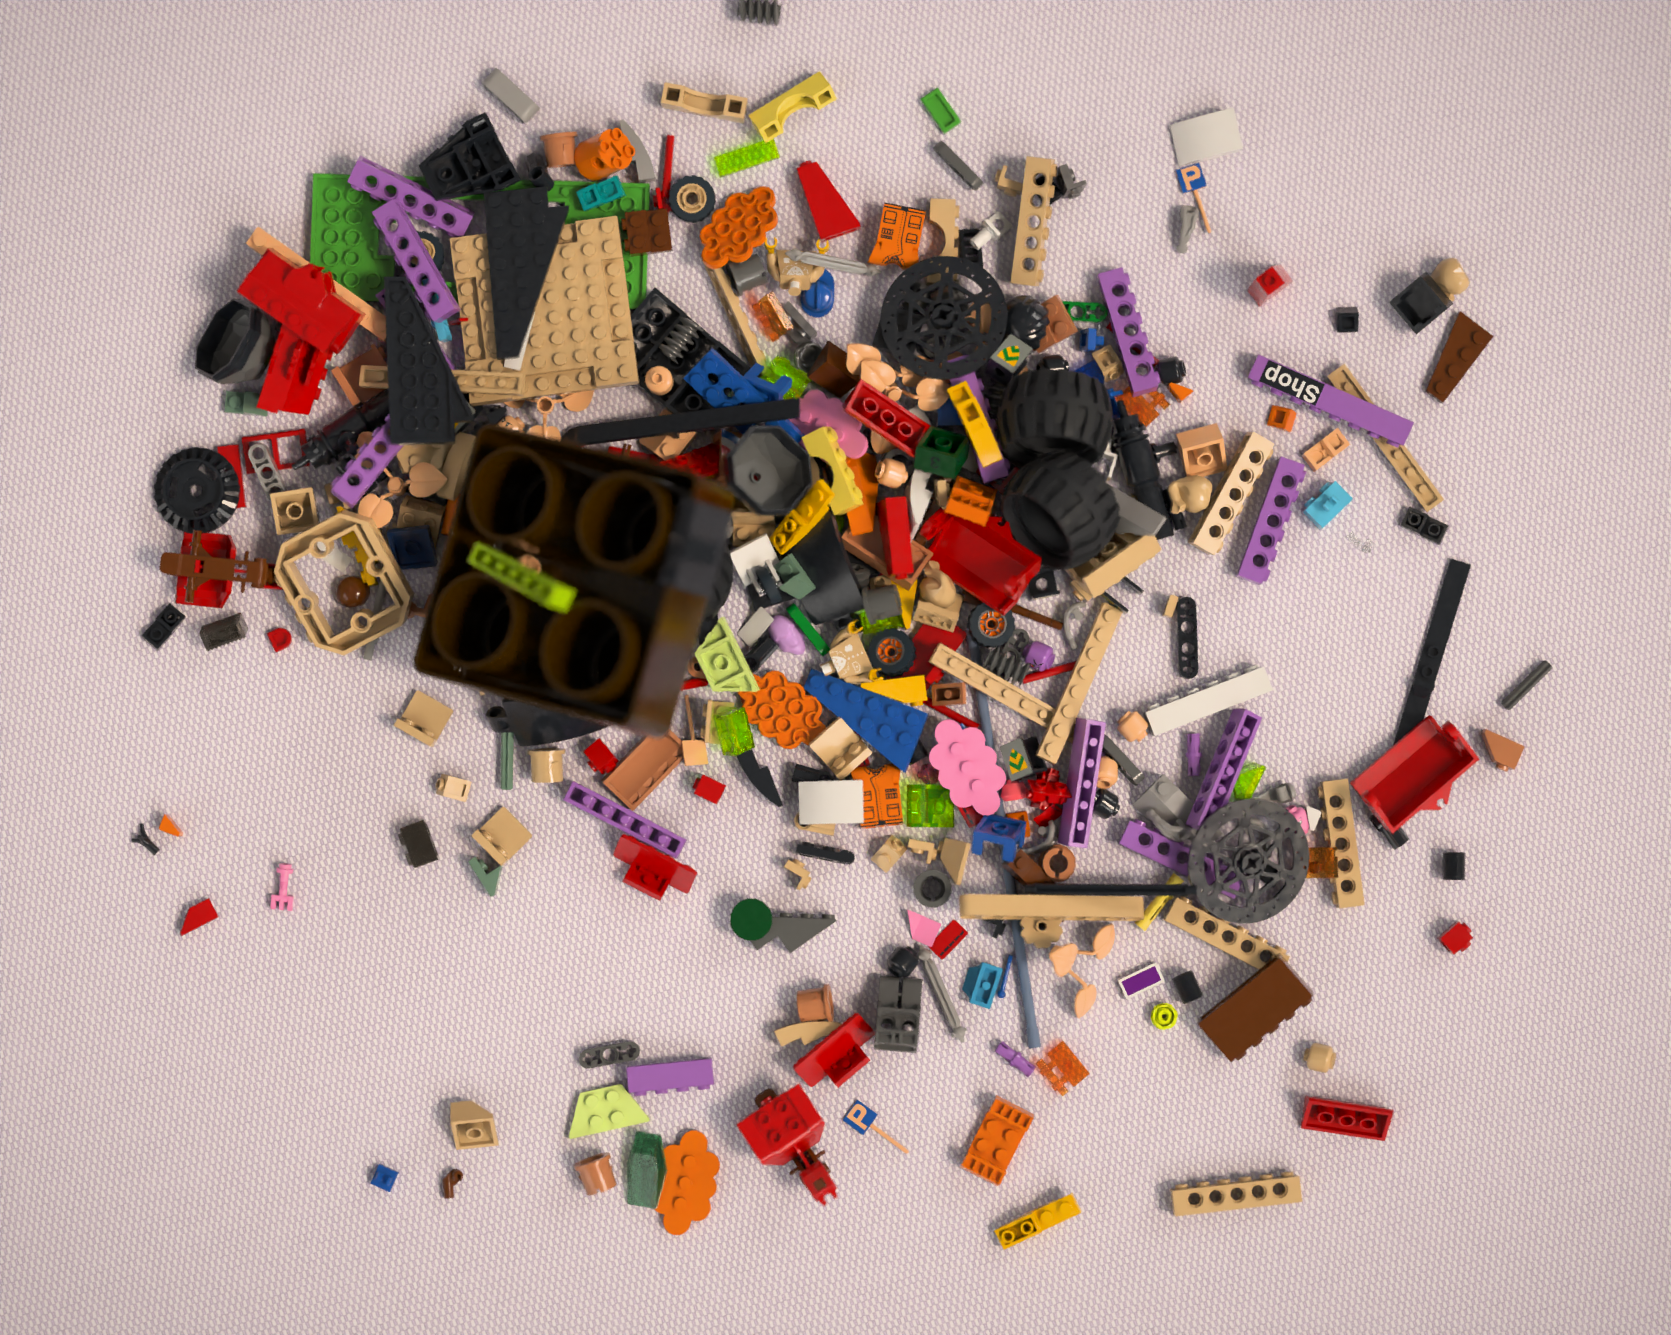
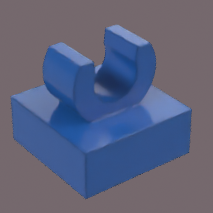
M1087 328L1080 330L1079 351L1089 352L1095 350L1096 346L1104 345V337L1096 336L1097 329Z
M379 1164L370 1184L391 1192L399 1172Z

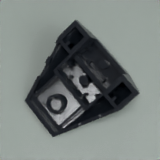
M486 112L466 121L462 128L455 135L452 134L440 149L437 148L418 165L436 201L499 191L521 181Z

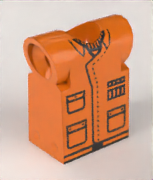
M884 202L877 243L869 257L868 263L880 266L896 264L902 270H906L918 263V249L926 210Z
M893 763L884 764L877 770L866 766L856 767L851 772L852 779L863 780L864 823H860L861 829L903 825L899 789L900 769Z

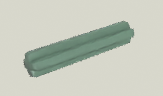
M514 732L501 733L500 788L502 790L513 789Z

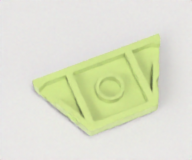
M725 617L719 618L718 623L708 633L703 644L694 653L712 690L718 692L759 691L760 688Z
M623 1084L581 1092L569 1139L649 1122L650 1119L628 1093Z

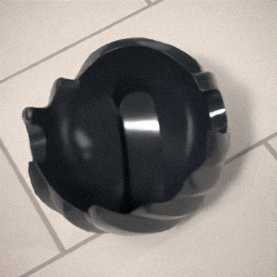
M1019 295L1007 300L1008 322L1002 343L1012 334L1030 346L1032 350L1038 349L1040 347V340L1045 338L1046 327L1050 323L1048 318L1049 310L1040 304V300L1033 299L1030 295Z

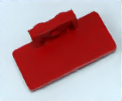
M710 443L702 448L694 449L691 452L677 455L674 458L659 463L689 469L708 477L719 473L720 446Z
M923 624L912 639L916 648L914 665L910 667L907 673L905 672L903 675L895 677L886 676V679L924 675L927 691L933 682L938 683L945 674L942 672V669L928 662L938 643L956 651L966 638V632L958 626H955L954 631L950 632Z
M622 834L613 854L617 859L631 865L623 882L661 901L669 885L688 894L697 875V872L691 866L684 865L673 857L658 852L654 847L645 845L630 835Z
M855 1013L847 1018L837 1029L833 1030L824 1040L815 1045L805 1056L800 1058L793 1065V1069L810 1087L815 1086L828 1075L839 1088L871 1061L860 1047L875 1035V1031L859 1013Z

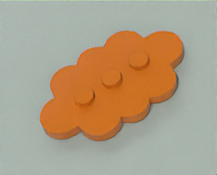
M762 186L752 190L749 195L745 193L732 194L725 201V207L716 210L712 214V223L705 225L699 235L704 246L701 257L705 266L711 269H718L727 264L729 260L735 263L744 262L751 257L754 247H758L765 242L766 232L775 228L778 223L777 213L773 209L776 197L772 189Z
M779 671L767 672L762 678L753 674L760 690L757 692H738L739 696L745 700L741 713L746 722L758 724L760 733L767 738L776 737L777 743L782 748L794 749L801 742L809 746V743L826 729L825 725L818 720L822 713L820 701L814 696L805 695V690L801 684L797 682L788 683L785 675Z
M698 1130L686 1132L682 1136L680 1145L671 1144L663 1149L660 1155L662 1167L656 1171L654 1176L657 1189L652 1194L651 1204L657 1212L664 1214V1227L672 1235L684 1234L689 1229L691 1221L705 1219L711 1210L709 1198L717 1190V1183L713 1177L720 1169V1161L714 1153L707 1151V1138Z

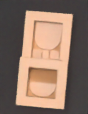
M1337 428L1301 456L1315 472L1348 447L1350 443Z

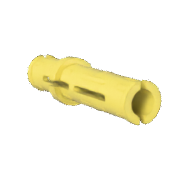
M1173 873L1166 884H1182L1184 880ZM1156 896L1144 910V920L1136 921L1135 924L1146 931L1165 904L1174 897Z

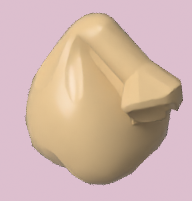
M1447 258L1441 261L1431 274L1432 279L1452 302L1455 300L1454 295L1464 292L1470 283L1456 258Z
M1198 475L1183 477L1171 482L1167 487L1171 500V513L1178 514L1184 510L1190 513H1199L1206 509L1210 502L1212 483L1205 477Z
M929 561L924 570L927 576L921 581L919 586L920 596L926 602L941 608H947L956 600L955 585L947 574L939 570L940 565L938 562Z

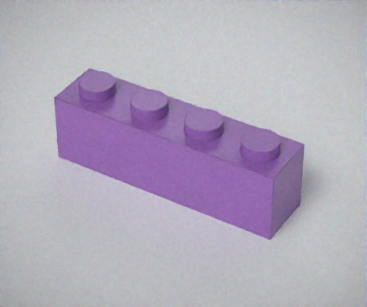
M712 1058L626 1067L629 1093H634V1096L647 1095L646 1091L654 1090L655 1094L668 1093V1089L676 1088V1092L689 1091V1087L697 1086L698 1090L710 1089V1085H714Z

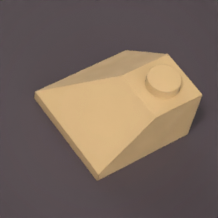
M944 838V842L939 841L937 853L940 854V860L953 882L961 885L971 844Z
M473 1101L450 1103V1122L456 1150L499 1146L492 1113Z

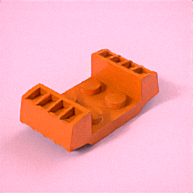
M957 476L945 513H951L956 517L959 516L965 520L968 519L973 521V523L976 522L985 526L997 489Z
M996 1095L960 1168L998 1187L1006 1174V1169L1019 1143L1034 1119V1114Z

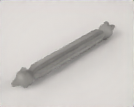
M796 248L785 252L792 261L801 260L806 264L855 274L865 273L870 277L881 273L873 264L866 265L863 262L811 251L801 252Z
M921 944L919 945L917 959L923 961V968L949 1026L953 1028L951 1036L963 1043L965 1042L964 1035L967 1029L960 1026L959 1016L935 962L930 959L932 951L924 948Z

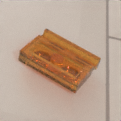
M1309 847V867L1306 878H1338V856L1335 857L1337 847Z

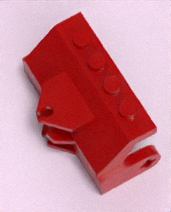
M267 248L257 265L248 273L237 290L242 296L323 353H326L330 347L331 351L339 354L366 315L337 294L331 271L323 274L321 271L325 267H319L312 263L299 267L273 248Z
M282 324L257 408L275 414L280 410L309 415L314 400H319L322 391L321 388H318L320 380L325 381L328 369L324 368L326 361H331L334 352L329 347L327 352L323 353Z
M941 507L924 523L920 531V535L927 540L935 536L932 545L928 548V550L934 553L930 561L938 562L940 565L939 570L947 574L954 583L1004 616L1018 602L1030 580L1040 571L1041 557L1012 538L1008 521L1005 522L1004 526L997 524L1002 522V517H988L986 525L982 526V524L973 523V521L965 520L959 516L956 517L951 513H945V509Z
M1428 715L1353 779L1350 785L1366 803L1381 825L1393 834L1420 810H1441L1442 808L1437 805L1439 799H1443V803L1447 805L1452 783L1480 759L1450 721H1447L1440 727L1431 715Z

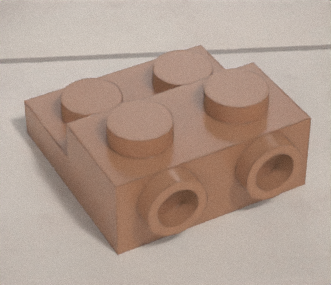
M1055 295L1041 303L1042 306L1049 310L1048 318L1050 323L1046 327L1045 338L1040 340V347L1033 351L1037 350L1038 353L1044 352L1078 332L1059 295Z

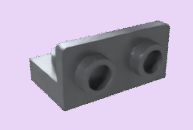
M1067 164L1058 167L1055 178L1061 190L1060 192L1063 193L1062 198L1068 197L1073 199L1079 197L1087 185L1086 180L1074 183L1075 175L1072 168L1069 169Z
M789 301L782 306L783 310L774 317V320L798 346L812 341L817 336V331Z

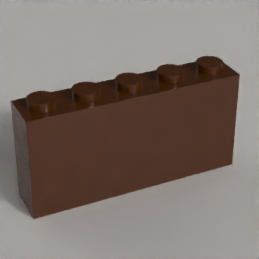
M1279 953L1198 1019V1025L1230 1062L1235 1059L1238 1061L1246 1055L1248 1048L1259 1045L1263 1041V1036L1267 1033H1274L1280 1027L1278 1024L1284 1019L1286 1021L1290 1020L1296 1014L1295 1011L1302 1006L1304 1008L1313 1000V991Z

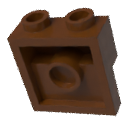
M667 209L625 212V218H621L623 231L627 230L628 239H624L626 252L630 251L631 257L673 251Z

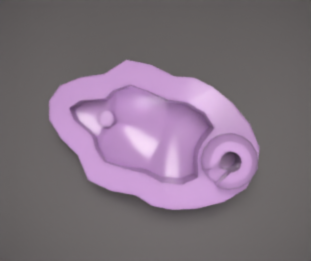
M772 616L774 621L768 627L771 639L783 652H790L796 655L803 654L805 642L802 630L796 626L793 620L786 616Z

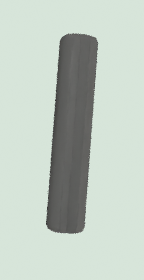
M1546 660L1542 661L1501 702L1503 707L1511 710L1552 669L1551 664Z

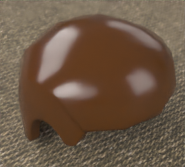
M347 576L336 585L335 596L342 606L348 608L362 606L370 596V587L367 583H363L362 578L359 576Z

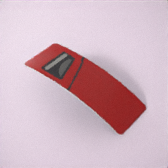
M1053 803L1033 820L1039 827H1047L1049 825L1048 821H1055L1062 815L1063 804Z

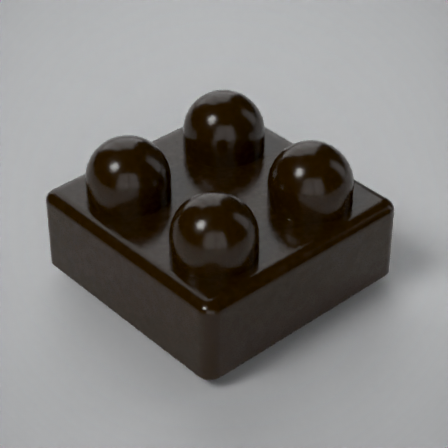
M494 424L484 425L480 428L475 438L413 657L415 670L419 674L464 688L654 739L665 737L672 728L708 599L659 584L681 499L696 500L732 513L735 501L733 492L728 487L689 469ZM476 542L495 548L513 559L525 554L536 558L541 566L540 573L575 591L567 610L563 611L549 606L469 563L468 560Z

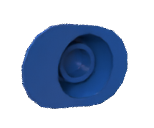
M824 269V274L815 283L811 284L809 290H801V306L804 312L811 317H824L833 308L834 278L826 269Z

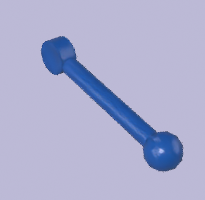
M1008 955L1001 989L997 993L999 998H1004L1006 995L1005 986L1013 955Z

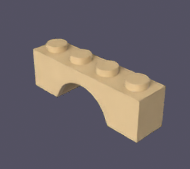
M666 82L664 83L661 98L662 108L744 123L748 106V98L729 94H706L689 89L686 86Z
M930 198L929 223L939 228L945 239L944 250L939 256L958 257V247H954V239H958L959 226H955V218H959V205H956V199ZM937 273L927 276V285L930 286L940 281L941 274ZM957 274L953 275V281L957 280Z

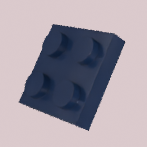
M429 525L388 529L387 536L391 552L401 570L437 566L438 560Z

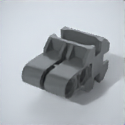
M880 975L874 1050L917 1052L923 979L903 977L902 993H898L899 977ZM897 1001H901V1009L897 1008ZM890 1024L892 1028L885 1029L881 1025ZM905 1025L911 1026L913 1030L905 1031L902 1027Z

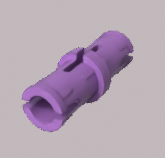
M1200 733L1186 734L1187 753H1185V757L1188 760V776H1201L1200 757H1202V752H1200Z
M1004 1041L994 1051L1008 1061L1011 1067L1014 1066L1027 1077L1036 1068L1035 1065L1021 1056L1022 1053L1016 1052Z

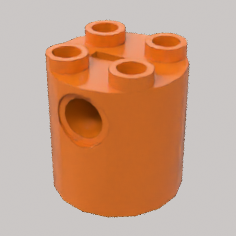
M619 128L608 129L578 144L574 154L575 165L585 178L592 181L600 180L628 167L632 157L635 155V148Z

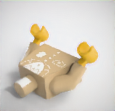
M774 237V245L769 246L766 238L764 247L768 250V254H766L767 270L773 279L779 282L780 288L788 289L790 295L798 296L801 290H809L811 284L815 283L824 274L825 267L806 264L801 260L792 261L785 254L786 251L791 250H777L774 253L777 239ZM820 239L817 240L816 246L820 254H825L829 250L828 240L824 248L819 247Z
M855 619L838 632L831 642L830 651H828L831 660L820 664L825 676L837 671L840 679H844L846 683L861 685V683L881 681L884 678H878L876 673L882 669L872 668L858 636V632L862 631L863 627L857 629L855 622L858 619Z

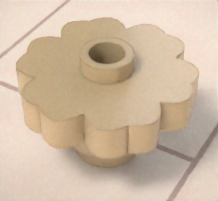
M1020 920L1019 924L1024 928L1020 935L1025 943H1033L1036 949L1049 948L1051 942L1059 941L1063 933V929L1059 926L1062 920ZM1039 923L1044 926L1043 931L1038 928Z

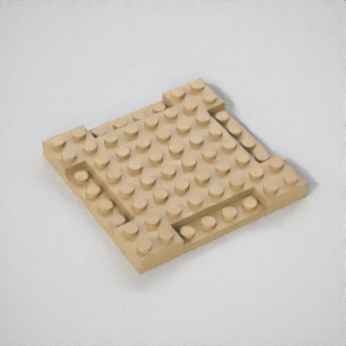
M617 216L575 221L573 224L564 225L535 310L520 371L504 367L505 360H497L487 233L450 238L458 304L461 309L459 311L460 318H468V321L461 322L466 370L524 373L526 375L524 396L469 393V400L472 406L639 384L619 219Z

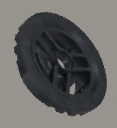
M192 447L190 449H183L170 456L171 458L162 464L161 470L156 475V483H154V500L164 520L174 528L193 534V530L202 531L201 534L222 527L235 513L240 498L239 478L232 464L218 452L207 448ZM202 463L217 474L215 480L199 470ZM176 477L178 478L176 498H171L170 486L173 478ZM194 485L202 487V493L197 497L193 496L191 492ZM211 503L214 507L209 512L198 517L195 516L194 511Z

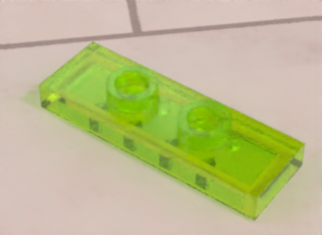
M773 138L767 143L763 140L715 156L714 161L720 178L779 159L780 155Z

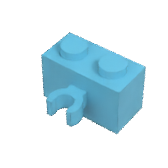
M1336 481L1332 484L1327 482L1319 490L1322 494L1316 499L1314 497L1310 498L1304 504L1306 509L1303 513L1320 530L1353 500Z

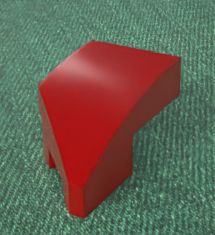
M209 898L188 909L179 933L180 936L218 918Z

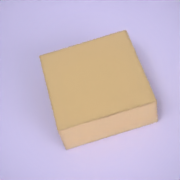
M1169 595L1162 616L1172 618L1179 597Z

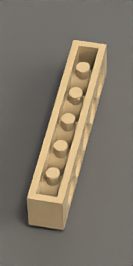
M1026 157L1011 283L1039 286V282L1043 281L1044 270H1041V266L1047 254V249H1044V243L1049 237L1047 220L1052 215V207L1049 204L1050 198L1054 197L1055 186L1052 185L1053 177L1057 175L1058 168L1057 164H1055V159ZM1040 173L1045 177V182L1042 185L1036 183V176ZM1037 194L1042 197V204L1038 207L1033 203V198ZM1033 216H1037L1040 221L1036 228L1030 224ZM1030 237H1034L1037 241V245L1033 249L1028 246V239ZM1027 258H1031L1034 261V267L1031 270L1025 266Z
M1246 432L1212 495L1209 505L1204 510L1188 540L1189 544L1209 555H1215L1222 549L1224 544L1222 541L1225 535L1231 532L1234 518L1243 510L1242 504L1245 498L1249 497L1252 493V485L1255 479L1261 476L1263 472L1262 466L1273 454L1272 448L1274 443L1255 432ZM1251 452H1254L1256 455V460L1253 463L1249 460ZM1242 470H1244L1246 473V478L1244 481H1241L1239 478V474ZM1231 489L1236 491V497L1233 500L1229 496ZM1222 507H1224L1226 510V515L1224 518H1221L1219 515V511ZM1211 526L1216 528V534L1213 537L1209 534Z
M1348 779L1320 782V787H1317L1319 799L1323 801V808H1320L1321 819L1325 820L1326 829H1323L1324 841H1328L1329 850H1326L1327 862H1331L1332 871L1328 872L1330 884L1333 883L1334 892H1331L1333 905L1336 904L1337 908L1363 906L1365 903ZM1332 796H1337L1340 800V804L1336 808H1333L1329 803ZM1335 817L1342 819L1343 824L1339 829L1334 828L1332 825ZM1338 838H1342L1345 841V847L1342 850L1337 849L1335 846V841ZM1341 859H1345L1348 862V868L1345 871H1341L1338 868V862ZM1344 880H1348L1351 884V888L1347 892L1341 889V883Z
M1181 896L1180 899L1174 898L1163 919L1258 970L1279 953L1287 962L1290 956L1286 955L1287 950L1277 945L1274 948L1267 945L1268 940L1258 935L1253 938L1248 935L1249 930L1239 925L1237 928L1230 926L1229 921L1211 916V912L1200 905L1198 909L1192 906L1193 901L1184 896ZM1189 910L1195 913V920L1191 923L1186 922L1184 919L1185 913ZM1208 920L1214 924V929L1209 933L1203 929V924ZM1226 930H1230L1233 934L1230 942H1224L1222 939V934ZM1245 940H1249L1252 944V948L1248 952H1244L1241 949V944ZM1263 950L1270 952L1271 956L1267 962H1263L1260 959V953Z
M1293 1171L1282 1172L1279 1177H1273L1272 1174L1259 1175L1260 1179L1251 1180V1176L1239 1177V1181L1230 1182V1179L1217 1180L1218 1184H1209V1181L1196 1182V1186L1188 1187V1184H1177L1175 1189H1170L1173 1215L1176 1217L1302 1202L1300 1177L1294 1175ZM1276 1183L1283 1184L1284 1188L1280 1194L1273 1192V1186ZM1256 1185L1262 1187V1194L1260 1196L1252 1195V1188ZM1234 1188L1241 1189V1196L1237 1199L1231 1198L1230 1195ZM1213 1190L1220 1192V1198L1217 1201H1211L1209 1198ZM1191 1193L1199 1194V1200L1195 1204H1191L1188 1201Z

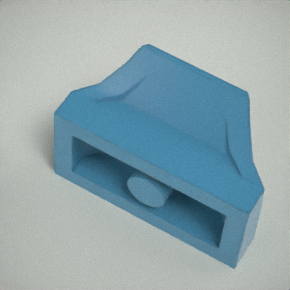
M982 962L979 966L968 969L962 990L969 997V1003L990 1009L1003 971L1002 968Z

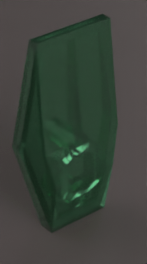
M637 1131L627 1162V1204L657 1209L667 1174L662 1137L660 1134Z

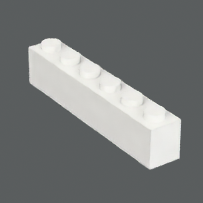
M1258 665L1247 668V673L1241 676L1237 672L1226 676L1227 681L1219 684V681L1216 680L1206 684L1207 689L1200 691L1199 688L1188 691V696L1180 699L1179 695L1167 699L1168 704L1160 707V704L1157 703L1147 707L1148 712H1145L1144 715L1153 737L1273 691L1265 668H1259Z

